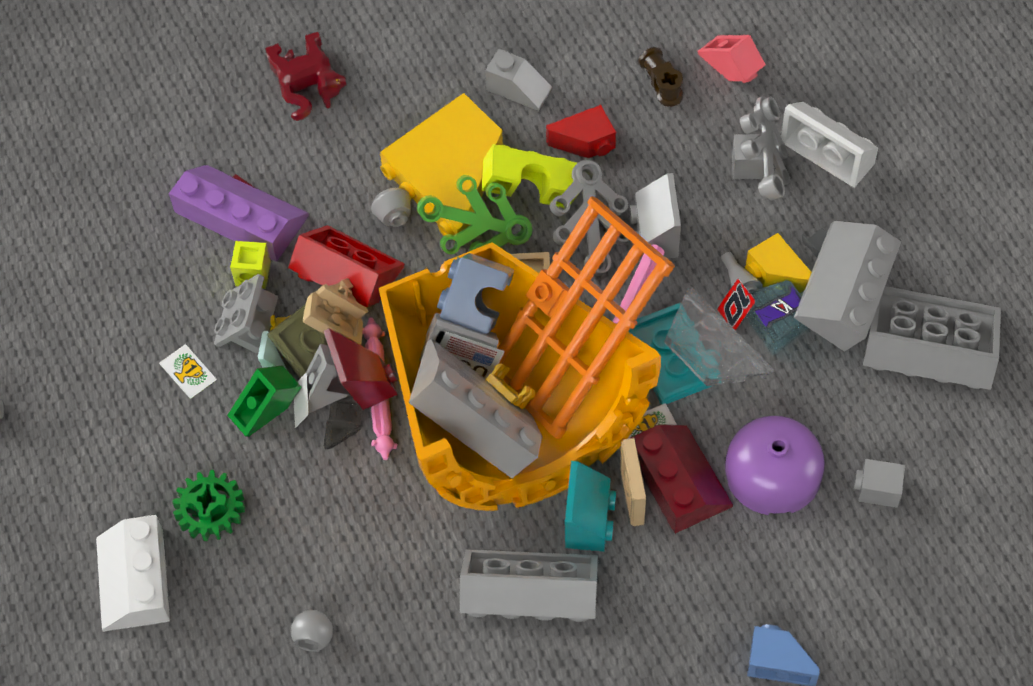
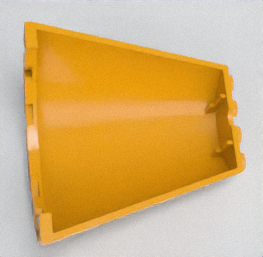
M491 242L457 257L461 258L471 253L514 269L511 283L509 286L506 285L504 291L493 287H486L482 291L483 303L488 308L500 312L496 325L491 330V332L497 334L499 340L498 348L518 317V310L523 308L529 300L525 295L539 273ZM457 257L444 261L438 272L431 273L428 269L380 287V297L419 466L429 484L437 490L440 496L453 504L474 510L498 511L497 505L513 502L516 508L523 507L549 498L567 489L569 486L571 461H578L589 467L599 459L603 464L621 447V442L631 435L650 405L646 397L649 390L657 386L661 369V355L628 332L600 373V380L597 385L591 387L567 423V430L561 439L553 437L534 418L542 435L538 458L514 478H511L409 404L421 363L419 359L427 330L435 313L441 314L442 312L441 309L437 308L442 291L451 286L453 279L448 278V273L453 260H456ZM579 299L555 335L566 347L592 309ZM540 308L534 314V317L544 326L551 319ZM602 316L577 354V357L588 367L617 325L605 316ZM528 325L503 363L511 368L506 374L510 379L513 378L539 337ZM550 345L528 376L521 390L528 386L530 389L535 390L536 395L561 357ZM571 365L542 408L553 420L583 377Z

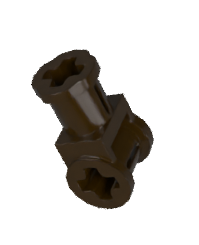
M652 47L645 50L639 56L638 64L641 68H645L650 75L651 85L657 93L658 101L667 107L680 104L683 99V91L680 88L683 84L682 73L674 69L670 61H664L663 52L660 48Z

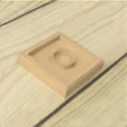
M634 438L624 439L621 442L620 471L630 523L633 526L644 525L646 495Z

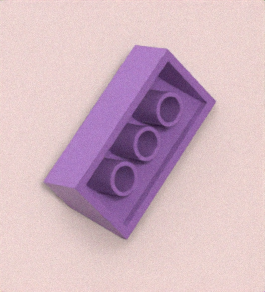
M208 165L186 170L169 192L175 213L233 241L266 243L270 259L276 262L309 216L308 212L257 188H253Z

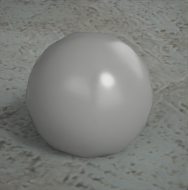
M305 610L295 617L291 625V639L298 648L306 651L319 652L328 646L333 637V624L327 615L321 611Z

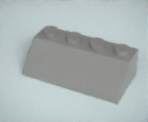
M833 221L819 252L794 319L844 352L864 340L870 329L901 241L878 225Z
M466 549L460 574V613H468L472 617H484L487 614L501 615L508 619H515L520 616H535L539 620H551L559 617L569 618L575 622L595 619L598 555Z

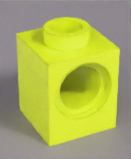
M235 241L230 266L235 286H239L245 280L260 274L264 276L262 288L266 289L271 264L267 244Z

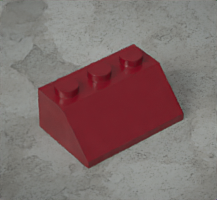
M659 424L630 437V439L634 438L641 475L675 534L733 507V503L687 425Z

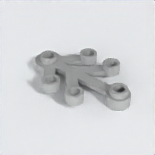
M762 96L756 100L754 113L740 117L741 128L746 134L757 131L758 124L760 123L762 125V133L755 139L742 142L741 149L747 160L758 157L763 149L764 178L758 183V189L763 199L772 201L785 195L784 185L790 183L789 173L782 160L788 158V150L775 124V121L780 118L778 104L773 97L766 98Z
M583 160L578 162L572 170V184L562 195L555 197L550 203V211L555 216H563L569 211L570 202L582 191L583 204L565 225L559 226L553 232V240L557 245L563 246L566 240L559 236V231L565 232L567 238L569 237L587 209L589 198L591 196L596 197L595 192L608 202V208L617 216L623 214L628 208L627 199L622 195L616 194L602 181L601 168L593 161ZM582 172L590 176L589 181L582 176ZM614 201H617L622 205L621 210L617 209L614 206ZM556 202H561L564 205V210L558 209ZM598 214L587 231L589 255L584 260V266L601 241L599 222L607 229L611 225L600 214ZM618 237L615 244L623 245L627 241H629V239L626 237L625 239H621ZM607 254L594 276H601L610 269L611 258L609 254Z

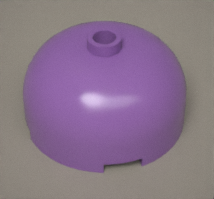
M783 416L757 418L744 425L729 444L725 461L728 486L739 502L755 512L765 515L790 511L794 513L808 505L818 493L824 474V454L818 439L802 423Z

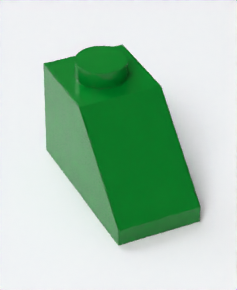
M283 365L257 368L227 416L245 437H249L284 412L301 389V385Z

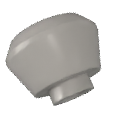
M400 188L386 189L374 198L371 211L386 226H402L407 222L411 214V197L406 190Z

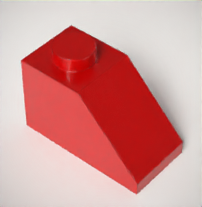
M599 105L546 125V142L550 147L589 159L596 155H606L616 148V131L602 106Z

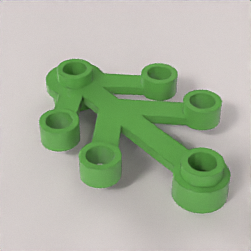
M469 175L459 177L456 185L457 189L466 195L475 212L443 205L438 198L431 195L421 198L417 205L418 214L427 222H435L440 218H445L470 225L455 235L447 234L441 238L440 247L447 254L457 253L462 245L489 229L500 233L485 243L481 241L472 243L469 251L491 242L499 247L508 242L513 245H521L527 242L532 235L530 220L521 214H515L506 198L505 188L497 182L490 183L487 186L486 196L491 201L496 202L504 220L491 216L476 189L477 183L475 179ZM465 180H471L472 183L468 190L462 189V183ZM499 187L501 190L500 195L492 197V189ZM432 202L434 209L429 213L425 212L424 206ZM515 224H520V232L512 234V227ZM450 239L455 240L454 247L446 249V242Z

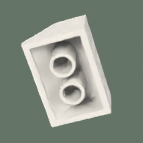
M804 102L788 104L785 108L781 138L785 145L855 188L875 164L878 147L869 139L862 138L850 131L844 124L827 117L816 107H811Z
M157 515L123 519L96 538L103 632L170 622L163 529Z

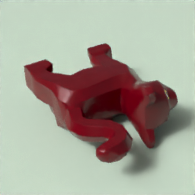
M318 32L305 35L307 52L302 56L295 57L291 49L288 50L284 57H281L279 54L282 52L279 44L265 48L270 68L278 77L283 99L289 104L300 106L299 110L291 114V118L296 121L304 120L309 116L312 110V103L306 97L294 93L317 84L318 92L324 105L329 109L330 99L339 95L340 90L347 84L345 76L331 69L328 57L321 50L322 42Z

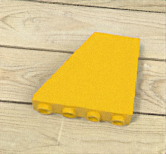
M463 93L380 152L382 163L380 169L389 181L394 179L400 189L406 190L411 199L417 204L424 196L431 195L438 198L443 205L475 212L466 195L457 189V180L463 175L471 176L475 179L477 183L476 189L482 198L484 193L482 191L483 159L493 144L503 145L502 129ZM465 180L462 183L463 190L470 189L472 185L471 180ZM432 202L424 206V211L427 213L434 209ZM445 218L435 221L443 236L447 234L455 235L470 226L469 224Z

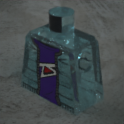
M786 280L749 292L755 299V304L745 318L772 355L777 354L809 329L794 319L804 291L799 293L791 281Z

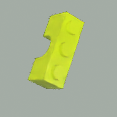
M493 144L483 159L482 191H486L490 183L497 182L505 188L506 196L511 197L520 184L521 179H526L537 186L540 194L539 203L550 205L555 197L562 195L572 184V170L577 162L568 161L561 157L555 158L541 155L534 151L518 150L507 145ZM499 187L491 191V193L500 194L501 192ZM556 202L557 207L564 208L561 202Z

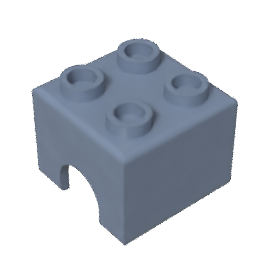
M471 253L461 258L457 257L456 260L454 259L448 273V278L453 279L451 286L442 291L437 308L442 310L440 314L441 319L487 335L495 327L500 312L488 308L483 303L482 291L486 287H493L504 291L506 285L509 286L511 283L514 269Z

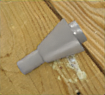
M731 252L724 253L721 256V260L728 270L731 287L739 279L752 297L756 299L762 290V283L739 265Z

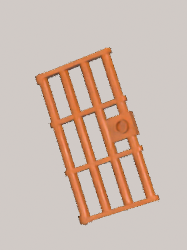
M593 196L589 198L587 209L560 251L555 252L553 255V262L548 270L542 269L525 295L529 300L523 308L518 310V317L497 348L505 351L498 363L503 364L527 325L539 335L513 378L510 379L507 375L503 378L517 393L522 391L521 387L549 345L561 355L533 400L530 399L525 406V409L557 439H561L566 432L567 423L591 387L599 382L600 373L630 328L634 329L636 326V319L665 276L668 277L675 267L672 261L664 257L605 204ZM598 214H600L611 225L580 271L569 260ZM622 233L634 245L603 291L591 279ZM645 253L656 263V266L625 311L613 299ZM563 269L575 279L570 288L558 278ZM586 289L597 301L566 347L555 335ZM538 308L551 318L546 326L534 317ZM608 309L620 321L588 367L577 357V354ZM571 365L583 377L553 420L542 408Z

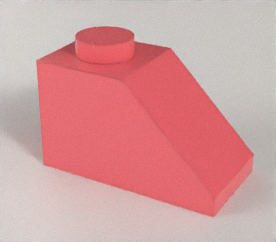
M718 35L697 51L699 56L729 81L747 83L756 78L757 72L766 65L750 35Z

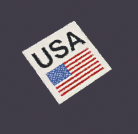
M447 331L440 343L442 347L485 379L493 372L494 367L499 363L505 352Z

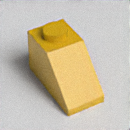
M778 233L748 250L745 269L762 283L763 288L771 289L772 287L773 290L778 291L786 289L789 292L788 287L792 285L798 294H803L802 292H804L812 272Z

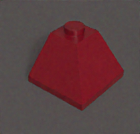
M330 328L323 331L341 384L363 410L398 395L394 382L398 381V377L391 363L386 365L378 354Z

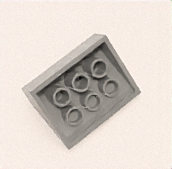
M885 286L867 334L863 366L879 371L899 372L910 377L931 378L941 383L951 382L966 385L973 389L983 388L991 390L999 361L1001 308Z
M430 338L425 346L409 404L509 477L514 478L538 458L542 435L533 416L525 408L521 409L510 403L484 377Z

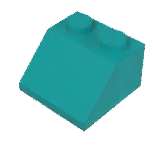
M571 461L565 515V548L605 552V541H612L614 521L607 520L608 510L615 511L616 491L610 490L611 478L578 461Z

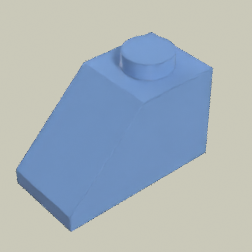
M769 624L754 627L747 676L816 686L820 669L789 631H783L780 627Z

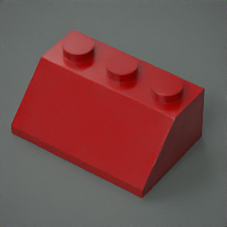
M326 225L299 235L288 268L298 273L297 276L309 282H316L322 286L325 284L328 286L338 284L341 280L349 279L353 285L350 290L357 303L368 308L381 301L379 288L394 282L404 268L405 263Z

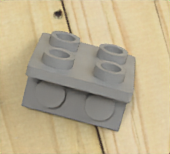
M257 274L225 294L222 301L223 313L214 329L216 334L214 345L221 347L232 341L252 352L259 353L263 331L269 332L271 326L270 317L274 314L278 296L262 289L264 276Z

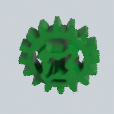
M210 470L208 477H203L201 472H197V480L194 482L187 477L185 479L187 488L178 487L176 491L180 498L172 500L174 508L177 509L173 514L176 521H180L178 523L180 529L183 532L189 529L188 532L193 539L200 533L205 542L208 541L210 534H214L216 539L220 540L221 531L225 530L229 534L233 533L231 528L232 522L240 524L242 521L238 513L245 512L244 503L241 502L244 500L242 490H238L237 481L232 480L229 482L226 473L216 478L214 470ZM218 490H221L226 494H219ZM188 513H191L192 516H198L199 522L192 519Z

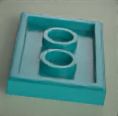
M681 303L636 319L637 324L634 329L630 328L629 333L655 349L661 355L659 379L657 386L653 388L661 405L669 404L720 384V377Z

